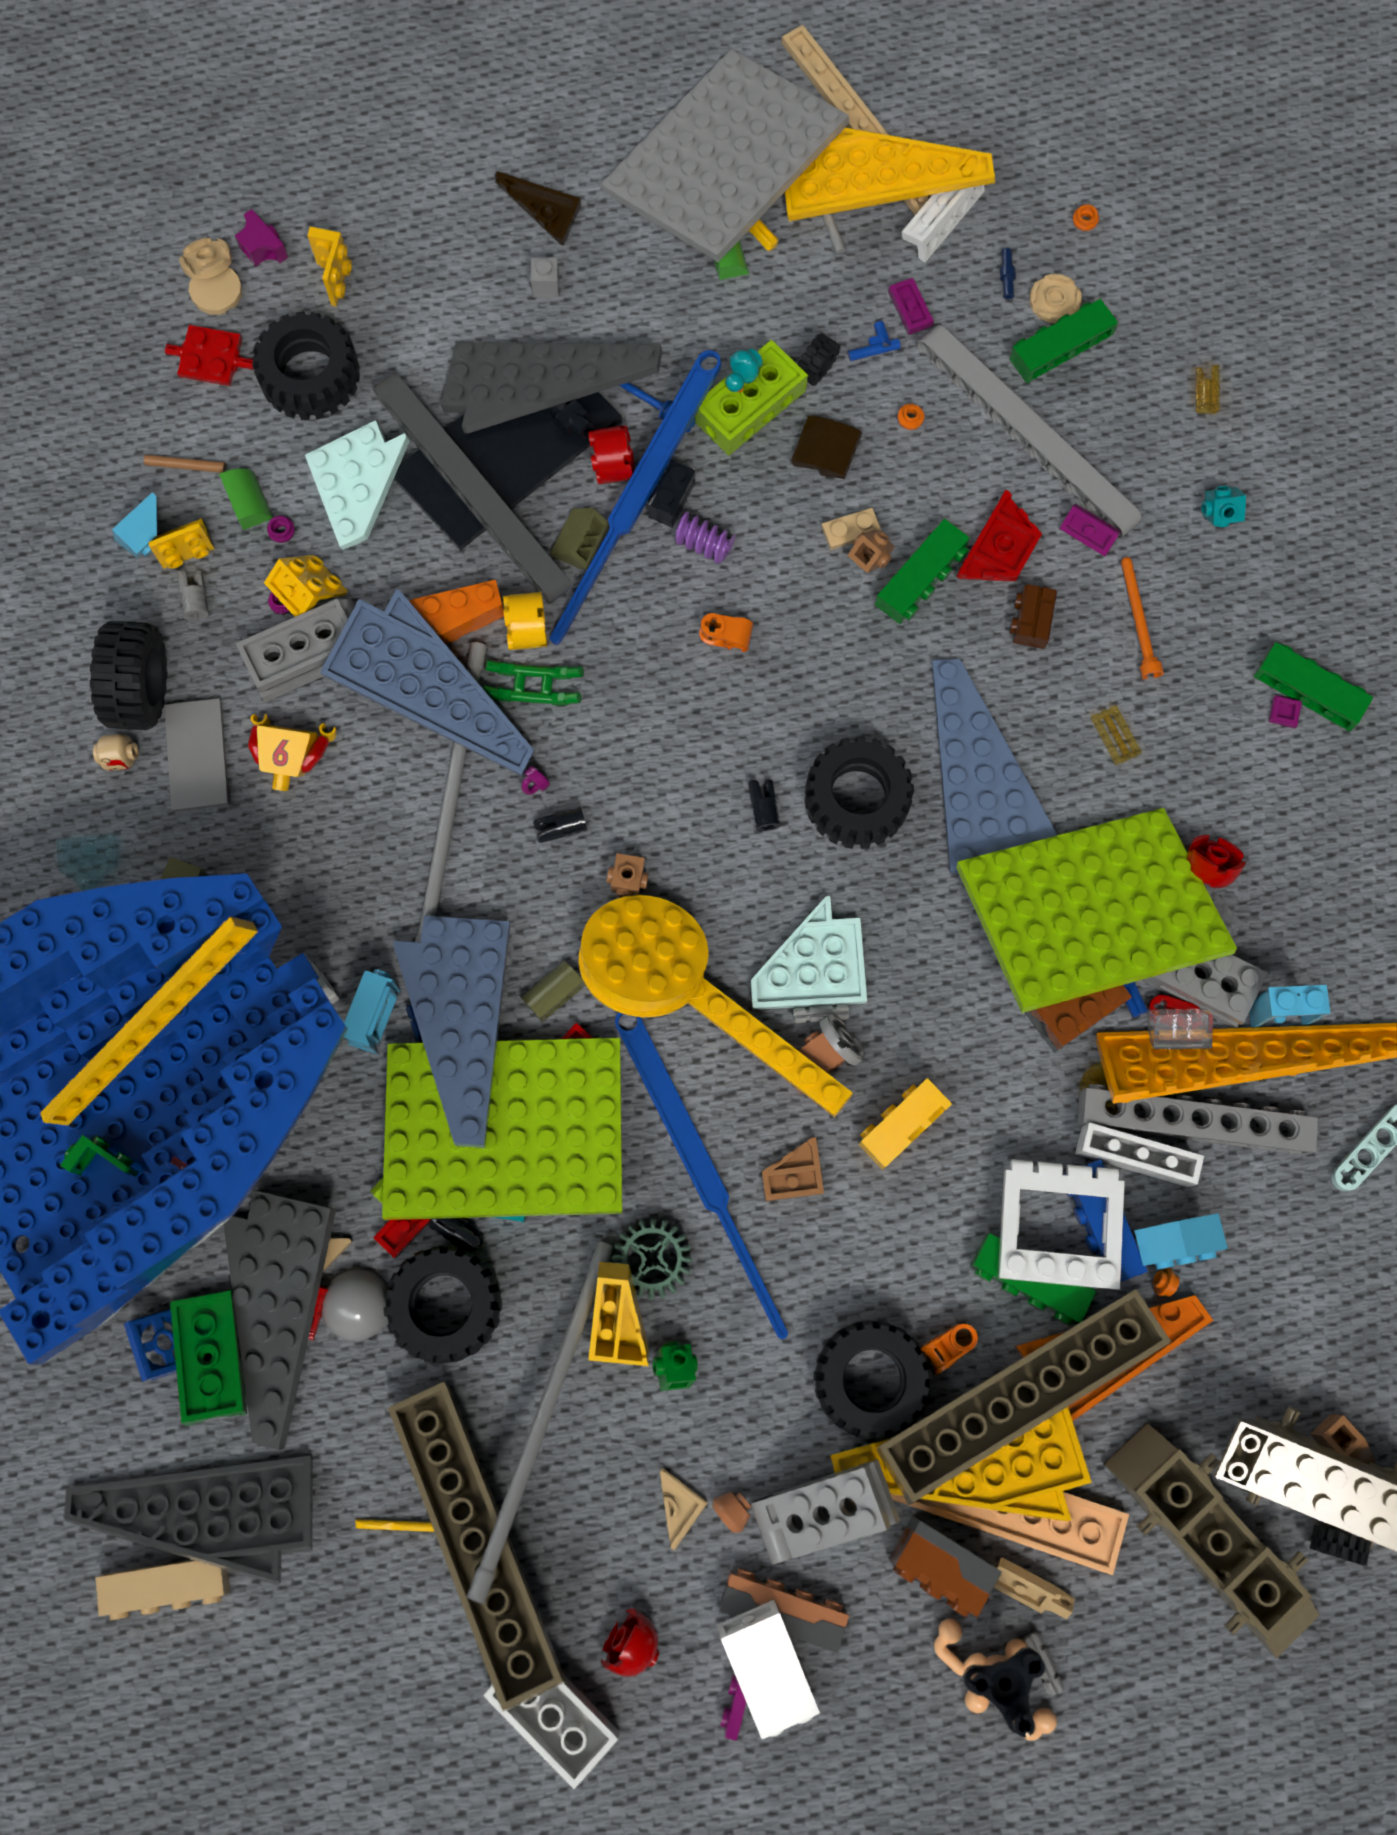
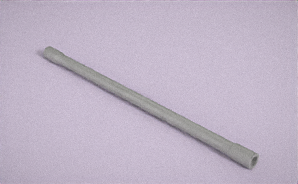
M472 642L468 656L467 671L479 684L487 646L483 643ZM455 742L452 749L419 931L415 942L418 943L421 942L424 916L436 917L467 748Z
M598 1242L586 1280L491 1537L466 1598L485 1604L494 1579L496 1566L595 1298L599 1261L610 1262L614 1247L608 1243Z

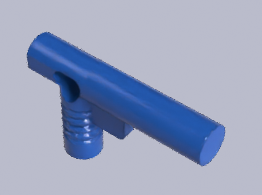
M879 321L874 324L877 336L871 337L868 340L870 346L848 351L850 362L900 349V341L898 338L890 340L884 322ZM883 343H887L889 346L884 347Z

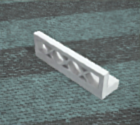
M981 185L933 194L902 231L903 240L918 247L920 260L926 262L984 193L985 186Z

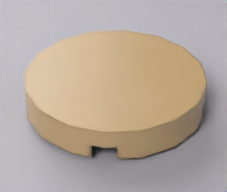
M202 238L185 247L183 250L184 255L180 256L179 262L184 274L188 277L208 279L224 272L230 266L233 256L228 243L224 240L217 238V241H211V238Z
M228 267L221 274L208 279L192 278L189 282V294L193 303L200 311L207 314L220 315L226 313L231 308L233 309L239 303L242 297V285L238 275Z
M1049 274L1034 283L1029 295L1030 306L1040 319L1049 323H1056L1062 316L1066 314L1072 315L1079 310L1082 303V293L1074 285L1075 282L1071 278L1062 274Z

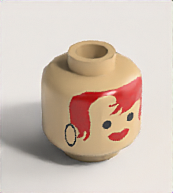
M126 734L103 735L94 744L93 756L95 762L106 771L127 770L133 766L135 759L138 758L139 750L137 744L133 743L132 739Z

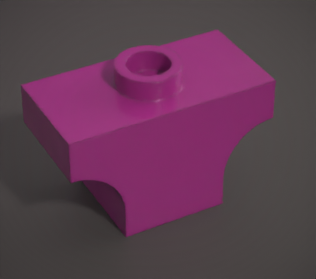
M252 209L244 214L246 225L243 230L235 235L240 250L255 266L265 260H276L279 263L286 260L288 255L274 227L271 224L267 226Z

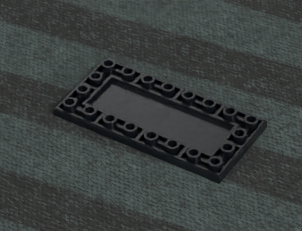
M599 392L575 399L587 412L588 420L594 424V430L614 427L622 421V416ZM547 408L471 433H464L463 414L444 429L511 510L591 446L589 437L583 439L574 431L567 436L564 435L554 424L553 415L547 411ZM420 449L399 465L393 480L460 551L486 531Z

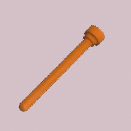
M1124 557L1121 560V565L1143 656L1142 665L1140 666L1142 679H1148L1147 674L1154 673V678H1158L1164 674L1162 662L1158 661L1157 657H1154L1132 560L1130 557Z

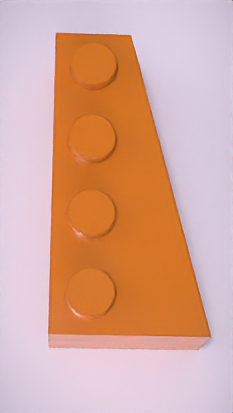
M496 580L408 600L445 645L504 617Z

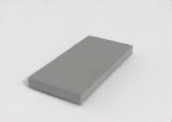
M220 698L164 705L172 811L181 812L229 806L222 701Z

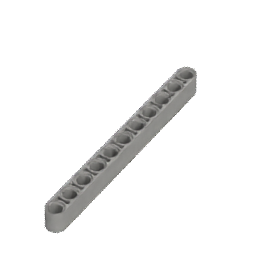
M937 325L917 342L918 350L920 352L923 351L934 366L948 374L946 377L957 387L960 386L966 391L965 395L970 400L984 408L983 412L989 418L1002 425V430L1013 440L1016 439L1022 444L1021 448L1031 457L1034 456L1041 462L1039 465L1050 475L1056 476L1060 480L1058 483L1069 493H1074L1079 498L1077 501L1088 511L1092 510L1103 521L1120 530L1121 533L1118 539H1121L1141 521L1142 517L1139 510L947 329Z

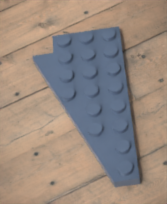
M398 589L395 590L385 611L360 599L358 600L320 674L522 776L534 753V749L402 592Z
M933 660L932 672L950 874L958 873L956 868L958 861L1057 836L1054 827L961 660Z
M424 916L420 943L394 941L393 946L455 1146L485 1148L510 922Z

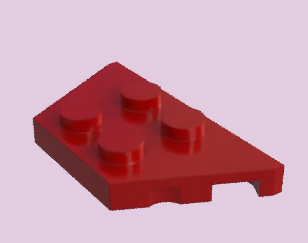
M1005 490L961 566L957 578L1016 582L1042 533L1035 524L1029 521L1028 515L1023 508L1019 509L1011 499L1012 494L1010 491Z

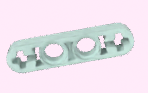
M1397 1104L1393 1105L1334 1169L1331 1179L1337 1189L1350 1191L1359 1187L1397 1145V1125L1394 1127L1389 1124L1397 1120ZM1379 1129H1385L1390 1134V1141L1387 1145H1383L1377 1140L1376 1134ZM1361 1149H1365L1371 1154L1372 1160L1369 1165H1363L1358 1160V1152ZM1353 1167L1359 1169L1350 1176L1352 1184L1349 1182L1343 1184L1341 1182L1343 1176L1340 1174L1341 1172H1349Z

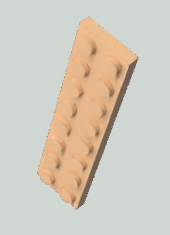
M1065 1492L1063 1493L1072 1519L1071 1521L1052 1520L918 1499L909 1505L1110 1575L1114 1574L1129 1517L1127 1513ZM891 1495L894 1501L908 1505L904 1496Z

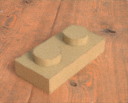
M873 508L822 523L821 526L830 550L852 544L862 532L867 533L874 529L881 531Z

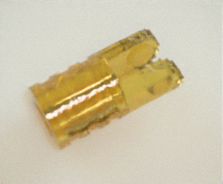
M1219 364L1212 365V379L1203 380L1204 371L1202 367L1196 368L1195 410L1197 413L1215 414L1220 410Z

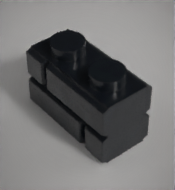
M671 460L666 473H664L648 504V518L673 528L695 485L696 471Z

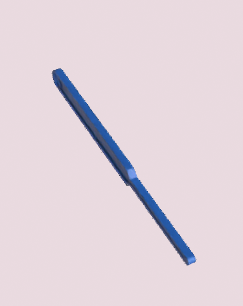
M707 350L698 356L608 518L610 530L550 636V641L554 645L560 644L568 632L620 536L631 532L720 372L722 362L720 356L715 351ZM708 357L717 359V365L711 370H705L701 367L702 361Z
M618 1013L615 1018L616 1028L705 1209L717 1214L777 1337L785 1339L788 1336V1331L727 1210L729 1195L641 1018L636 1017L637 1025L633 1030L625 1031L619 1026V1019L623 1014Z

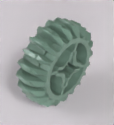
M651 1218V1227L649 1228L645 1227L643 1219L639 1220L641 1230L636 1231L632 1224L629 1225L628 1228L632 1235L628 1237L625 1233L620 1234V1238L626 1242L623 1246L619 1243L614 1245V1248L622 1251V1254L613 1255V1261H621L622 1264H628L627 1258L630 1248L638 1253L642 1259L638 1271L634 1276L632 1275L634 1287H639L637 1297L639 1298L643 1296L644 1290H649V1300L654 1299V1290H659L660 1297L665 1298L666 1294L663 1288L668 1286L670 1291L675 1293L676 1288L672 1283L675 1280L681 1285L685 1283L684 1279L679 1276L680 1272L690 1274V1269L682 1267L683 1262H692V1257H683V1252H688L691 1250L690 1245L680 1246L679 1243L686 1239L684 1234L678 1238L673 1236L678 1230L677 1226L674 1225L669 1232L665 1230L668 1223L666 1220L662 1221L660 1228H656L655 1218ZM648 1234L663 1236L660 1242L651 1248L645 1247L636 1241L638 1238ZM670 1242L677 1253L675 1270L663 1260V1253ZM660 1246H662L657 1258L665 1269L659 1265L655 1267L652 1265V1267L648 1266L642 1272L646 1266L647 1258L640 1249L646 1253L651 1251L652 1254V1251L657 1252ZM651 1270H659L669 1277L665 1281L656 1284L641 1282Z

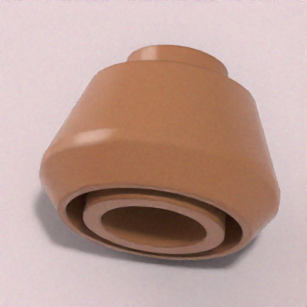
M731 1491L714 1498L712 1507L720 1519L733 1533H741L751 1516L748 1512L751 1508L750 1503L740 1492L735 1495Z

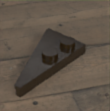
M496 171L495 183L560 245L564 246L581 207V198Z

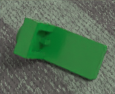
M82 1135L76 1144L71 1145L64 1154V1160L60 1165L68 1172L81 1176L98 1153L126 1174L136 1177L139 1173L132 1166L134 1161L121 1152H118L117 1155L109 1150L111 1144L97 1135L93 1139Z

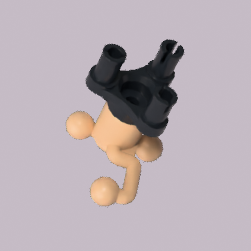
M952 1618L945 1619L940 1623L938 1628L939 1635L934 1642L935 1653L956 1674L963 1676L964 1685L968 1688L965 1695V1704L971 1712L983 1713L987 1710L989 1701H991L1002 1714L1008 1728L1028 1741L1037 1740L1042 1734H1049L1055 1730L1057 1718L1052 1710L1040 1708L1035 1711L1033 1719L1030 1713L1029 1693L1034 1678L1041 1677L1045 1672V1663L1036 1650L1028 1647L1022 1639L1016 1638L1007 1643L1005 1648L1006 1656L995 1654L986 1657L981 1653H974L962 1663L946 1647L948 1644H955L961 1639L963 1632L961 1624ZM1002 1678H1008V1681L1004 1680L1001 1684H999Z

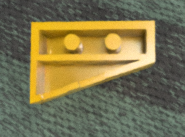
M928 1078L920 1086L916 1087L913 1084L901 1095L905 1100L898 1107L894 1104L890 1105L880 1115L884 1120L877 1127L872 1123L860 1134L863 1140L858 1145L882 1170L952 1105Z
M599 1261L589 1361L649 1366V1348L629 1264Z

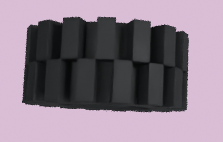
M824 333L818 334L816 339L812 340L811 345L807 346L806 352L802 354V359L797 364L808 375L807 382L812 386H816L818 381L820 382L823 376L827 374V371L832 368V364L836 361V357L841 349L840 344Z
M1314 1524L1309 1549L1367 1567L1371 1541Z

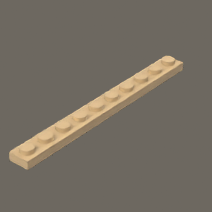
M803 25L782 36L781 44L826 102L849 115L847 128L888 135ZM932 195L903 201L913 214L916 215Z

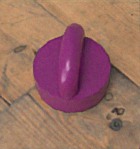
M530 766L524 772L526 778L522 781L521 788L525 794L532 795L538 790L544 792L550 786V782L534 766ZM532 782L534 785L528 788L529 783Z

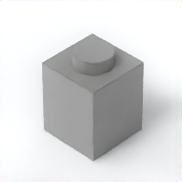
M531 258L533 297H559L557 258Z

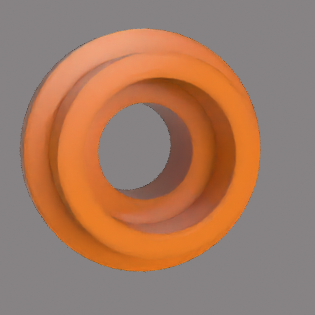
M1085 204L1075 210L1072 220L1078 229L1090 231L1097 226L1099 215L1094 206ZM1082 217H1088L1089 220H1084Z
M915 404L904 405L898 412V422L905 429H917L924 421V412ZM913 413L916 417L909 418L907 414Z
M1169 1267L1157 1271L1152 1281L1155 1294L1159 1296H1172L1179 1286L1180 1278Z

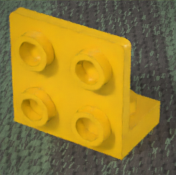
M310 227L307 236L316 263L325 269L322 279L331 306L337 307L339 298L343 299L345 295V276H350L352 270V261L347 254V245L344 244L340 232Z
M202 518L157 535V539L148 542L150 549L163 569L167 567L170 569L178 568L183 564V561L193 557L196 559L203 558L209 554V551L214 550Z
M314 555L279 558L264 582L295 617L312 610L318 600L342 597L348 592L342 585L341 580L324 566L320 558Z

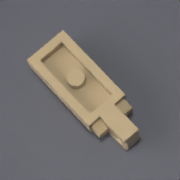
M1003 1557L994 1566L1002 1571L994 1586L1000 1592L1041 1614L1044 1610L1051 1611L1067 1620L1073 1612L1075 1599L1059 1587Z

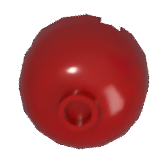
M1210 835L1197 836L1192 840L1187 852V860L1191 864L1190 870L1196 877L1202 880L1205 888H1223L1232 884L1242 873L1246 865V861H1242L1244 857L1243 852L1226 839L1219 837L1216 842L1208 840Z
M630 1608L625 1611L630 1615L627 1616L619 1629L617 1620L602 1651L607 1653L606 1661L601 1659L602 1666L620 1676H636L648 1667H652L659 1657V1638L656 1627L643 1613Z

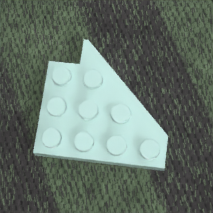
M376 420L305 455L335 536L342 549L352 547L368 539L410 442L409 437L405 433L386 442L380 424Z
M826 896L751 979L752 1010L836 1004H866L867 992L860 918L832 919L830 896Z

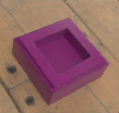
M1275 695L1272 700L1269 722L1296 728L1298 726L1302 701Z

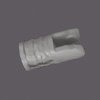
M178 570L177 575L184 619L193 621L207 618L209 614L206 609L207 603L205 602L202 570L195 571L194 582L196 585L190 586L187 584L185 570Z

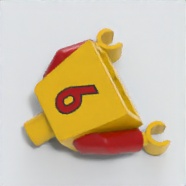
M253 714L251 715V721L254 726L251 728L248 748L255 763L259 765L260 771L274 773L272 789L289 791L290 776H304L305 773L310 772L323 757L329 742L336 738V727H333L332 732L325 733L326 723H322L319 726L320 736H317V732L270 725L271 722L267 714H264V719L261 722H257L258 716Z

